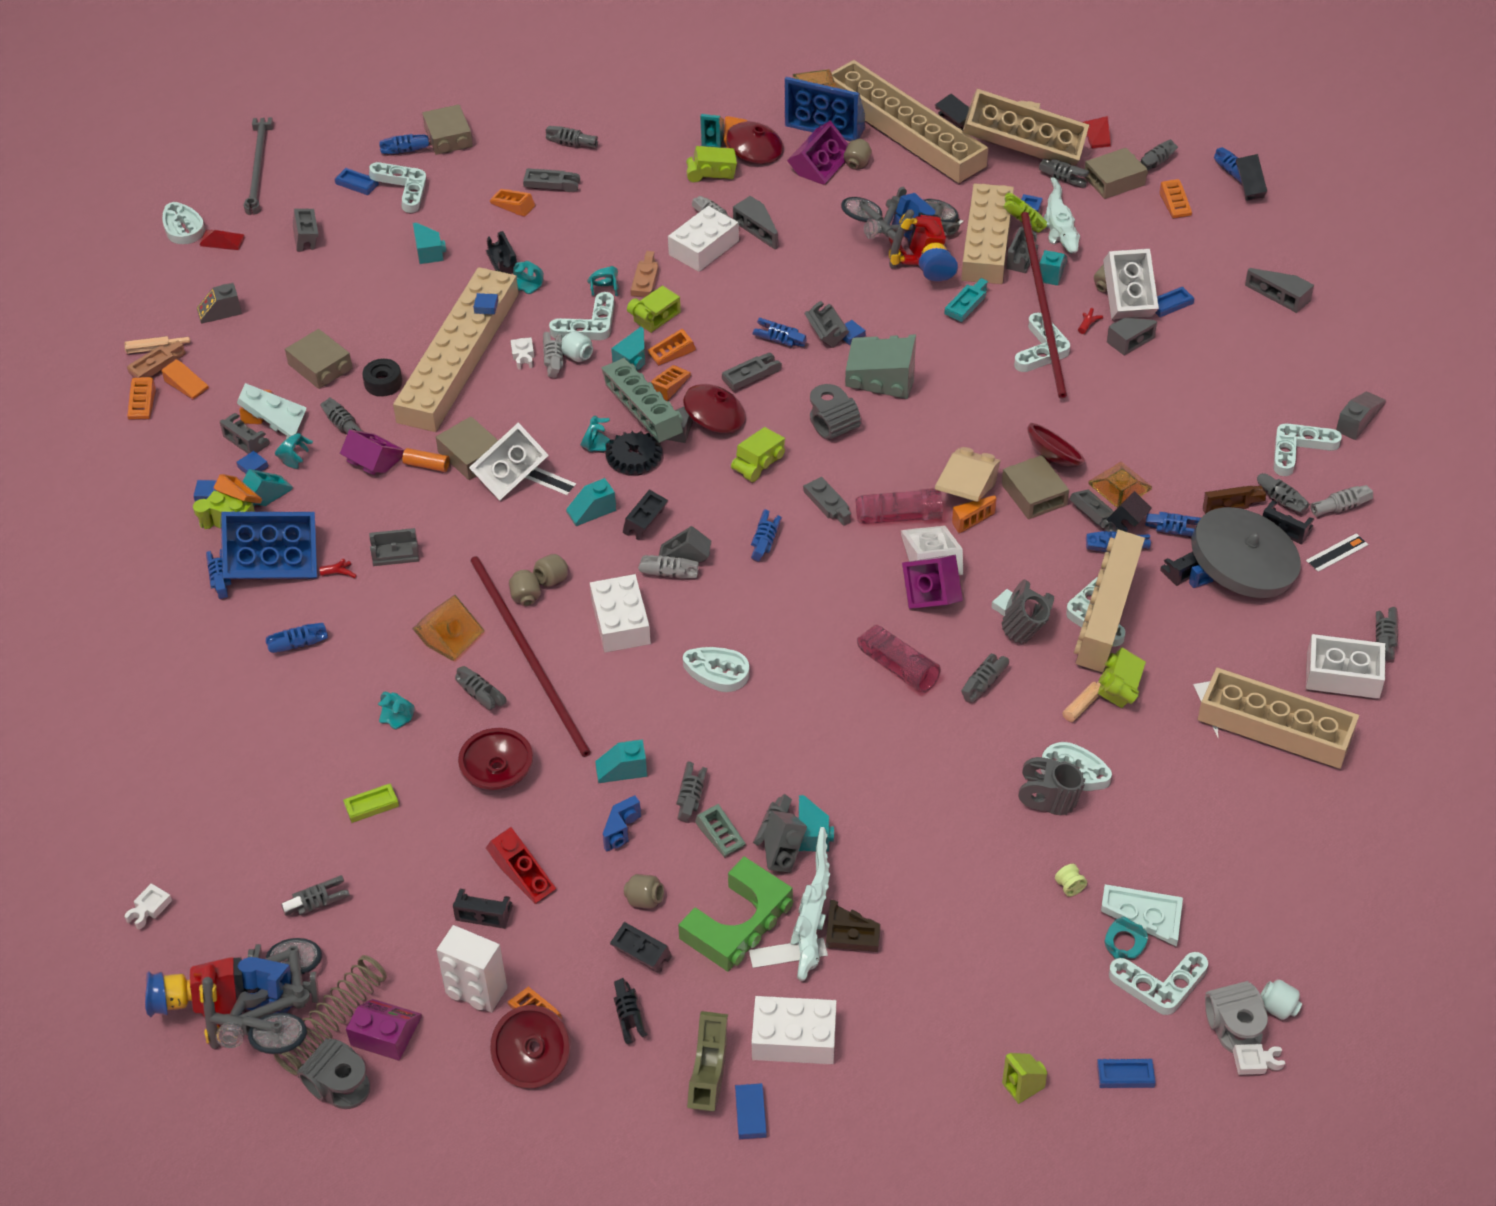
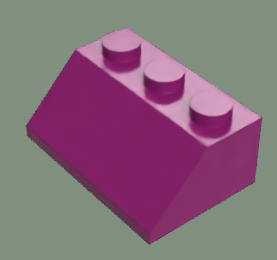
M829 121L815 129L787 162L798 176L823 185L845 162L843 157L848 143L834 124Z

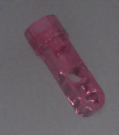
M935 488L920 489V491L862 495L855 499L857 521L861 524L920 519L922 521L942 519L943 516L941 491Z
M874 625L857 638V644L863 653L897 675L918 692L925 693L929 691L938 681L941 673L940 665L924 654L919 653L883 627Z

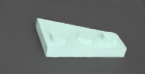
M246 383L237 401L238 405L256 418H263L270 423V428L276 432L279 430L287 436L286 439L297 433L307 408Z

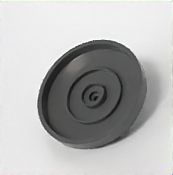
M1231 507L1214 509L1206 513L1199 520L1192 534V550L1200 566L1216 582L1236 593L1255 598L1276 597L1289 590L1299 575L1301 568L1300 555L1291 538L1275 523L1257 513Z

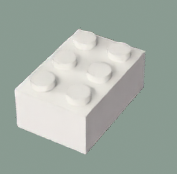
M707 206L668 236L669 255L700 272L739 242V222Z
M1150 249L1109 251L1103 259L1111 319L1152 317L1159 307Z
M636 574L590 582L591 601L604 653L651 644L649 623Z
M1311 635L1307 651L1306 689L1380 698L1385 681V643Z
M453 925L437 948L445 993L454 1000H463L470 1003L475 1009H484L492 1013L507 989L500 944Z
M755 996L752 1060L833 1064L836 1000Z

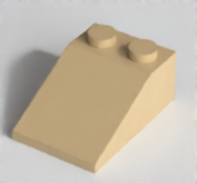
M967 447L958 448L952 453L935 485V489L978 502L995 486L1001 460L995 459V456L992 454L982 453L981 455L974 453V450Z

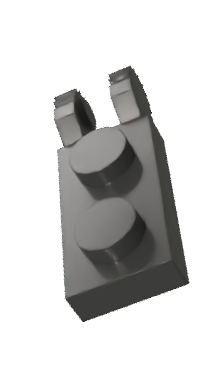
M527 168L523 186L564 189L566 192H575L578 190V183L581 177L575 172Z
M772 353L759 357L756 356L722 372V380L735 391L769 374H775L782 368V363L779 360L775 361V356Z

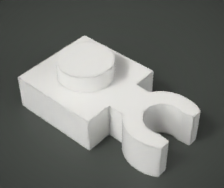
M532 338L511 340L513 360H516L517 368L520 370L523 363L529 364V368H532V358H534Z
M150 884L133 901L136 908L126 912L124 916L126 922L130 923L133 919L138 918L134 922L136 928H143L148 916L155 919L172 902L171 895Z
M1262 1044L1235 1045L1233 1055L1238 1075L1265 1074L1268 1069L1267 1067L1272 1070H1281L1285 1065V1061L1275 1060L1273 1056H1280L1282 1049L1280 1047H1271L1268 1051H1263Z

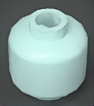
M572 331L562 339V352L570 359L582 362L589 359L592 355L593 346L591 339L578 331Z
M1279 979L1273 983L1269 981L1260 994L1264 1001L1265 1011L1280 1020H1285L1290 1015L1295 1017L1302 1006V1003L1299 1001L1300 992Z

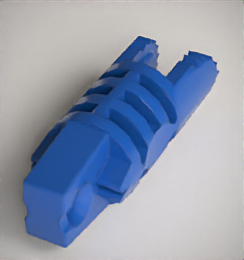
M425 134L393 136L379 141L381 154L411 152L427 148L429 145V138Z
M1223 147L1217 148L1214 159L1230 175L1241 182L1235 161L1238 157Z
M759 318L757 323L769 328V330L765 331L755 328L752 332L754 336L790 347L793 345L804 347L807 342L806 335L799 333L798 329L763 318Z
M766 509L762 512L751 545L754 546L751 559L758 562L764 555V552H770L782 519L781 516L777 515L773 523L766 521L769 517V510Z
M1159 512V514L1148 513L1145 525L1157 528L1156 531L1192 537L1194 529L1186 528L1187 524L1197 525L1201 517L1184 516L1168 512Z
M220 549V558H214L211 551L206 552L210 587L211 589L216 588L218 598L222 599L228 597L227 586L231 585V579H223Z
M315 623L268 635L265 642L269 652L277 653L312 645L327 639L328 635L324 623Z

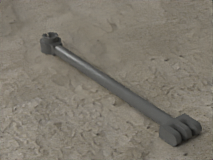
M268 117V122H265V118H260V123H258L257 118L252 120L253 131H258L250 195L243 205L245 213L251 215L250 207H252L253 215L258 214L261 210L257 196L266 130L273 129L272 117Z

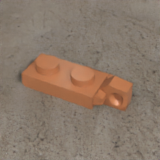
M646 251L644 261H639L631 287V296L646 297L653 292L658 275V262H655L654 259L655 251Z
M179 340L166 347L161 345L128 365V372L134 378L151 377L174 360H178L186 354L184 345Z

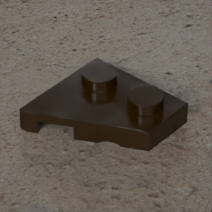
M830 900L826 948L878 952L880 924L872 919L864 918L854 910L849 912L838 906L837 901Z

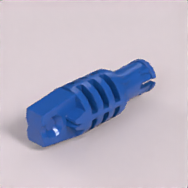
M1117 531L1087 533L1086 548L1088 550L1107 552L1106 549L1110 537L1115 538ZM1150 534L1137 535L1145 538L1142 548L1150 549Z

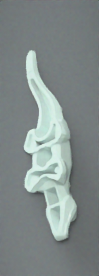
M1052 177L1051 183L1054 189L1048 198V207L1044 215V219L1047 221V228L1051 230L1049 242L1054 245L1057 242H1061L1062 246L1069 253H1076L1078 251L1080 234L1076 227H1074L1075 218L1072 216L1070 209L1062 202V188L1058 180Z
M820 827L816 845V875L812 884L806 885L798 911L800 915L795 924L790 942L791 944L799 943L800 959L797 978L800 981H805L808 971L816 968L819 962L816 931L817 929L822 930L826 915L821 914L826 899L825 895L829 887L828 881L830 876V864L827 862L828 855L826 854L827 834L825 827Z

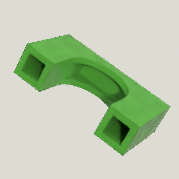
M745 856L728 872V888L754 905L756 912L753 917L739 925H724L694 908L678 924L679 939L727 972L734 965L737 966L742 962L745 953L751 947L757 946L761 936L767 930H771L783 912L787 913L794 903L793 888Z

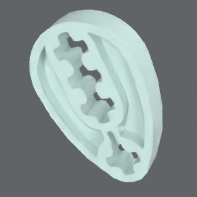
M171 202L165 206L162 220L165 233L171 242L190 244L199 240L204 235L205 226L203 219L194 209L178 202ZM181 223L185 224V227L187 230H189V233L185 232V229L181 226Z
M702 647L690 649L683 654V667L689 675L699 683L720 692L736 691L742 688L749 679V662L740 652L725 648Z
M1059 742L1050 745L1043 752L1042 757L1056 759L1058 762H1068L1079 767L1081 773H1084L1083 778L1086 779L1083 791L1101 790L1110 785L1112 776L1110 768L1100 758L1085 748L1068 742Z

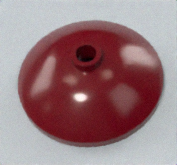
M751 121L741 122L733 125L727 132L726 142L728 147L733 148L735 155L746 161L770 163L776 161L783 152V142L780 136L772 128L764 124Z
M698 384L690 387L684 395L683 403L689 416L709 430L719 433H732L739 430L745 421V411L740 401L722 387L712 384Z
M1030 423L1028 425L1027 431L1032 445L1049 464L1053 462L1061 466L1073 467L1083 465L1085 462L1083 455L1062 437L1039 424Z
M507 728L485 729L471 736L461 747L458 756L459 769L463 777L476 787L487 790L508 788L521 781L530 771L533 763L532 748L528 740L514 730Z
M537 1005L520 1006L506 1013L497 1023L490 1043L492 1061L498 1073L507 1082L521 1088H538L554 1081L567 1065L571 1049L570 1036L561 1018L550 1009ZM535 1041H537L540 1046L539 1050L536 1052L532 1048V1045Z

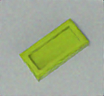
M391 783L343 799L351 823L399 807Z

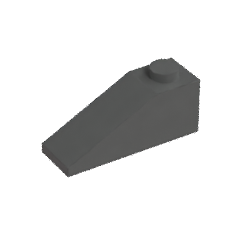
M749 196L733 206V219L739 222L741 228L773 249L778 248V232L764 204Z
M1255 268L1248 269L1245 286L1295 313L1299 312L1311 301L1314 288L1313 284L1298 276Z
M1367 391L1351 399L1340 412L1336 430L1342 435L1356 440L1383 407L1386 400Z

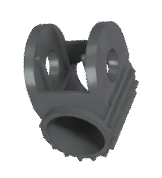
M822 384L811 391L810 402L813 405V409L810 412V421L823 438L829 440L860 427L861 418L857 404L840 387L833 384ZM824 395H831L834 398L831 400H823L821 397Z
M1025 579L1017 585L1010 596L1005 609V616L1001 622L1005 635L1010 640H1014L1015 643L1020 642L1021 644L1024 641L1028 642L1049 621L1050 610L1054 602V595L1046 593L1044 596L1029 589L1030 582ZM1027 600L1038 602L1034 606L1031 617L1028 616L1024 607Z
M1044 757L1031 758L1023 765L1022 773L1028 781L1020 787L1018 797L1024 805L1030 808L1047 811L1059 816L1067 815L1068 812H1072L1076 807L1086 779L1083 778L1084 773H1081L1080 768H1077L1074 764L1058 762ZM1043 769L1045 774H1040L1036 770Z
M326 1038L297 1072L298 1078H300L301 1082L313 1096L319 1100L324 1099L340 1109H352L361 1105L367 1099L370 1092V1083L366 1075L363 1059L350 1046L336 1039Z

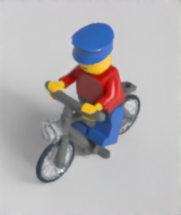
M900 187L897 195L886 201L888 210L883 219L881 208L868 199L848 197L842 201L841 208L846 215L857 221L866 222L864 233L869 239L879 237L883 233L893 240L891 250H889L890 268H896L900 262L906 265H919L925 278L931 281H946L957 273L958 263L944 246L946 241L944 231L947 235H954L960 227L959 223H955L959 218V214L950 204L937 199L923 200L916 193L906 195V188ZM903 236L908 238L910 250L914 255L903 254L900 256L899 248Z
M290 938L272 946L267 952L265 959H261V944H256L255 949L248 950V957L243 960L241 957H229L192 966L190 968L189 980H187L184 974L163 975L162 972L152 974L148 971L146 974L145 991L146 1013L149 1017H152L154 1014H164L167 1016L168 1010L184 1009L187 1007L188 1001H192L193 1012L201 1013L205 1018L206 1029L204 1034L206 1043L210 1044L211 1048L217 1049L220 1045L225 1048H236L242 1044L244 1035H247L250 1044L260 1052L266 1054L289 1052L297 1048L305 1040L307 1027L301 1018L287 1012L292 1006H295L297 1009L303 1008L310 1000V993L312 1003H318L317 972L310 971L315 969L320 963L322 951L311 940ZM310 972V982H303L302 975Z

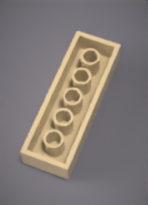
M977 89L972 97L962 133L1038 158L1056 159L1071 164V166H1076L1080 160L1089 125Z
M974 183L961 281L978 282L982 278L987 280L988 283L1003 284L1011 214L1004 209V203H1006L1004 199L1006 193L1013 194L1014 187Z
M1117 530L1115 538L1110 537L1106 549L1109 552H1105L1101 565L1102 569L1099 571L1074 650V654L1078 655L1075 664L1099 672L1104 671V664L1108 660L1145 540L1144 537Z
M1217 667L1201 701L1198 720L1339 769H1341L1359 718L1358 714Z

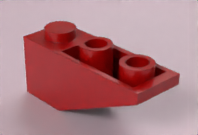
M512 827L492 839L486 846V850L499 868L535 904L556 890L554 884Z

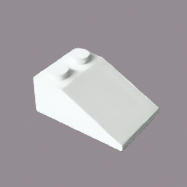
M518 422L469 468L500 501L549 455Z
M946 526L901 530L909 561L956 555L959 575H963V549Z

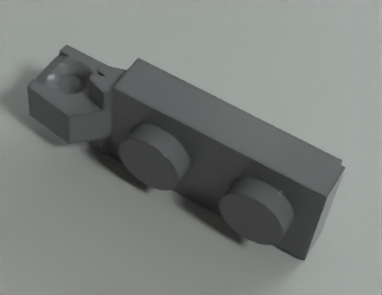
M823 477L803 485L804 493L828 519L835 517L843 526L851 523L849 506Z
M1089 489L1071 494L1069 500L1079 510L1085 512L1094 523L1105 528V531L1108 532L1119 530L1112 522L1109 523L1106 520L1114 511Z

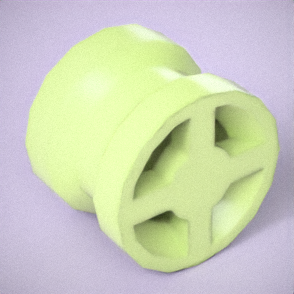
M1076 864L1064 866L1055 875L1056 882L1063 886L1064 893L1069 897L1080 893L1088 882L1083 875L1079 874Z

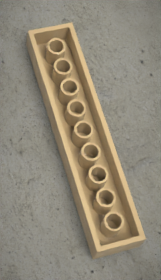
M853 60L826 75V86L860 94L865 111V121L956 182L960 183L987 167V146L970 135L962 133L961 129L857 61Z
M480 267L477 268L395 400L393 407L396 423L437 432L519 295L516 275ZM477 293L498 294L499 301L495 315L474 313L473 306Z

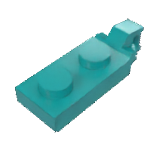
M980 278L974 286L967 284L945 307L944 314L963 322L985 298L986 291L988 290V281Z

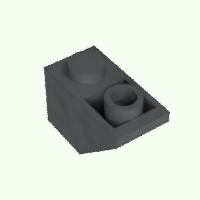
M772 811L764 832L767 868L769 870L789 873L792 871L807 826L794 814Z

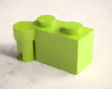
M696 146L694 161L693 157H689L686 161L688 167L687 178L690 182H699L702 177L734 179L737 165L734 149Z
M662 285L642 300L632 299L627 305V312L633 315L634 322L652 333L681 313L680 296Z
M763 427L737 445V458H734L732 461L731 469L743 474L745 479L755 482L763 469L768 468L770 464L782 458L785 453V438Z
M213 491L207 499H199L193 504L194 514L199 519L200 527H204V529H209L213 525L221 528V512H255L252 502H245L218 491Z
M1123 647L1115 654L1111 653L1104 664L1106 669L1099 679L1101 685L1098 694L1120 708H1123L1127 703L1132 704L1138 697L1139 690L1137 688L1146 662Z

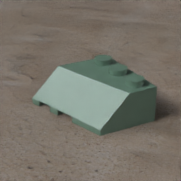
M916 334L909 335L908 338H899L898 335L890 336L889 339H879L878 337L853 338L846 366L845 386L908 399L914 383Z

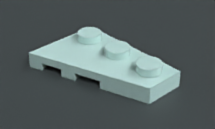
M1105 884L1101 912L1116 919L1126 917L1142 925L1148 934L1177 946L1183 897Z

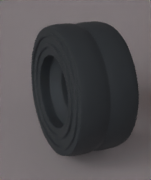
M381 358L373 360L363 369L364 387L368 393L374 396L392 395L402 386L401 369L391 359Z

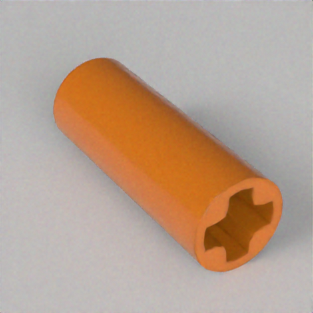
M406 448L402 461L406 465L447 472L450 457Z

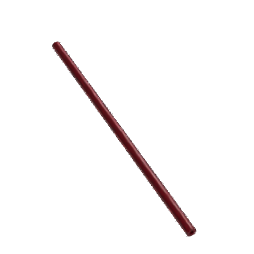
M1023 212L1021 219L1058 397L1065 398L1067 392L1028 212Z
M478 556L472 557L470 562L582 757L589 756L591 753L590 749Z

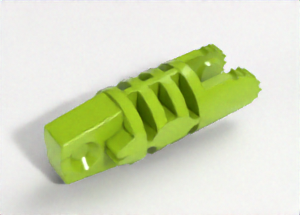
M1006 193L1004 209L1020 220V222H1022L1021 214L1028 212L1032 230L1038 233L1047 227V221L1036 210L1014 194Z

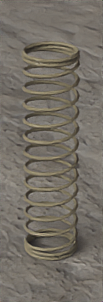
M362 955L357 961L358 965H353L351 972L344 974V980H339L337 987L331 988L330 995H325L323 1002L317 1003L316 1010L309 1012L310 1018H303V1021L310 1020L319 1033L328 1039H332L331 1032L323 1024L312 1019L311 1014L313 1012L318 1013L319 1017L329 1028L339 1031L337 1023L331 1017L319 1011L318 1007L319 1005H325L333 1018L340 1023L346 1024V1019L342 1013L327 1004L325 999L326 997H331L335 1005L343 1013L353 1016L352 1009L341 999L333 996L332 991L338 990L343 999L352 1007L357 1008L360 1006L355 997L339 987L340 982H345L348 989L358 999L367 1001L365 993L355 984L347 981L346 976L352 975L355 982L364 991L373 994V987L364 978L353 973V968L358 967L370 983L380 986V982L386 980L387 974L384 968L370 956ZM363 960L373 964L380 971L383 978L374 974L365 965ZM366 974H368L371 978L376 980L378 984L373 982ZM356 977L366 983L371 991L363 987ZM349 985L356 988L365 999L357 995ZM342 992L350 996L358 1006L351 1003ZM336 1000L342 1003L350 1011V1013L346 1012L336 1002ZM329 1008L337 1012L344 1021L336 1017ZM323 1016H325L327 1019H329V1020L336 1026V1028L332 1027V1026L323 1018ZM315 1023L321 1026L330 1035V1037L323 1033ZM296 1026L295 1033L289 1034L288 1041H284V1043L293 1044L290 1040L292 1035L297 1036V1038L300 1037L297 1032L300 1026ZM307 1027V1035L316 1044L320 1046L321 1043H319L308 1031H310L316 1037H318L321 1042H323L324 1040L316 1032ZM305 1038V1041L316 1050L315 1045ZM304 1042L301 1043L311 1053L315 1052L312 1049H310ZM299 1046L297 1047V1048H298L300 1051H302L308 1058L310 1057L305 1050H303V1049H302L301 1047H299ZM296 1048L293 1049V1050L296 1052V1054H297L299 1057H301L303 1060H305V1061L308 1060V1059H306L304 1056H302V1055L296 1050ZM290 1052L282 1053L296 1067L297 1070L286 1064L279 1054H273L276 1061L286 1071L298 1075L297 1072L303 1065L298 1058Z

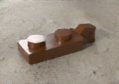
M1242 486L1205 492L1203 511L1206 514L1211 510L1226 507L1248 509L1252 503L1265 501L1266 493L1262 486Z

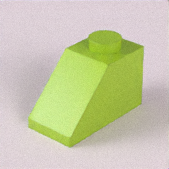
M1009 1053L1005 1056L1002 1084L1018 1104L1045 1088L1047 1071L1040 1061H1036L1031 1054Z

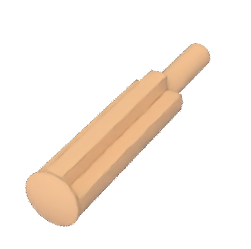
M168 336L125 341L124 347L126 354L153 351L161 345L163 347L169 346L178 340L182 344L190 343V338L168 339Z
M1099 681L1097 683L1092 682L1062 712L1063 717L1067 721L1074 722L1099 696L1098 691L1101 685Z

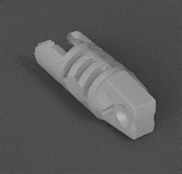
M544 332V365L547 367L548 377L556 378L557 373L563 367L562 335L558 334L555 340H551L550 332Z
M645 555L641 558V563H639L638 567L640 572L651 575L669 576L672 578H697L699 562L679 557Z

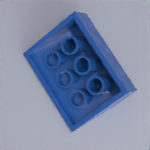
M785 77L786 127L814 132L818 127L831 121L845 140L852 141L861 137L865 130V111L859 93Z
M221 512L223 579H317L315 512Z

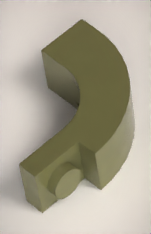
M705 1011L700 1013L696 1059L689 1081L687 1108L715 1111L725 1064L728 1014Z

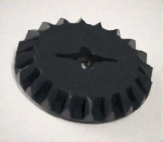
M632 430L629 434L623 432L622 436L616 435L615 439H611L609 445L606 446L605 455L608 464L616 471L625 474H641L650 471L659 464L662 459L663 450L661 442L659 443L654 436L651 437L650 433L643 434L642 431L634 433Z

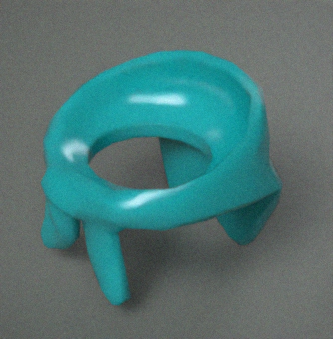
M530 261L515 264L513 274L517 276L518 291L523 290L527 294L536 291L543 283V270Z
M616 267L601 268L592 273L587 279L592 296H594V286L613 285L615 296H618V269ZM606 277L605 279L595 281L598 278Z
M593 416L590 419V425L580 446L591 452L606 451V445L610 442V439L598 430L604 432V426L599 423H607L610 421V418Z
M296 433L281 443L275 451V456L281 459L286 466L298 469V463L303 462V460L294 452V448L296 445H299L308 452L309 448L306 444H312L313 441L300 433Z
M384 691L381 694V701L378 703L379 706H382L379 718L380 723H388L393 729H398L412 719L415 706L411 702L394 692Z
M1120 917L1109 927L1104 942L1106 949L1115 959H1134L1143 952L1148 941V934L1142 925L1126 917ZM1120 932H1128L1133 935L1135 944L1128 951L1119 950L1114 945V937Z

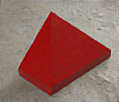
M1108 116L1083 122L1089 125L1086 136L1091 149L1110 147Z
M206 230L199 244L201 247L239 250L245 236L244 234L220 230Z

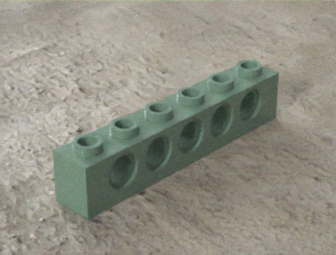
M622 358L601 367L606 386L659 443L683 433L681 426L683 418L680 412L675 411L671 403L664 400L662 394L654 389L651 382L648 383L642 373L637 372L633 364Z

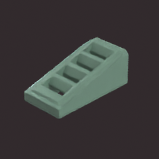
M719 804L697 815L696 824L723 857L746 845ZM714 819H716V820L718 821V822H716V823H714V824H712V825H710V823H709L710 821H712V820H714ZM719 826L723 827V829L719 830L718 832L714 831V829L718 828ZM725 833L729 834V836L722 840L719 838ZM731 840L735 841V844L729 846L728 848H726L724 845L725 843Z

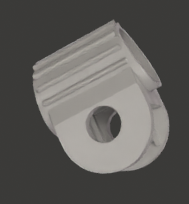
M1245 981L1206 992L1204 997L1207 1020L1211 1029H1215L1218 1039L1225 1049L1233 1053L1235 1045L1261 1044L1262 1032L1266 1028L1268 1018L1264 1001L1259 991L1251 982ZM1233 1034H1234L1235 1036H1237V1037L1247 1038V1039H1245V1040H1238V1039H1236V1038L1233 1036Z

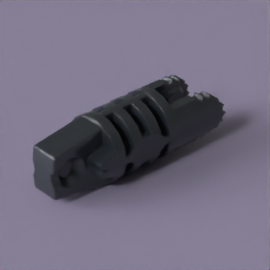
M621 978L614 982L617 995L614 997V1003L625 1044L628 1045L634 1042L631 1028L636 1027L641 1037L647 1036L648 1033L636 990L634 988L631 989L630 984L624 978Z

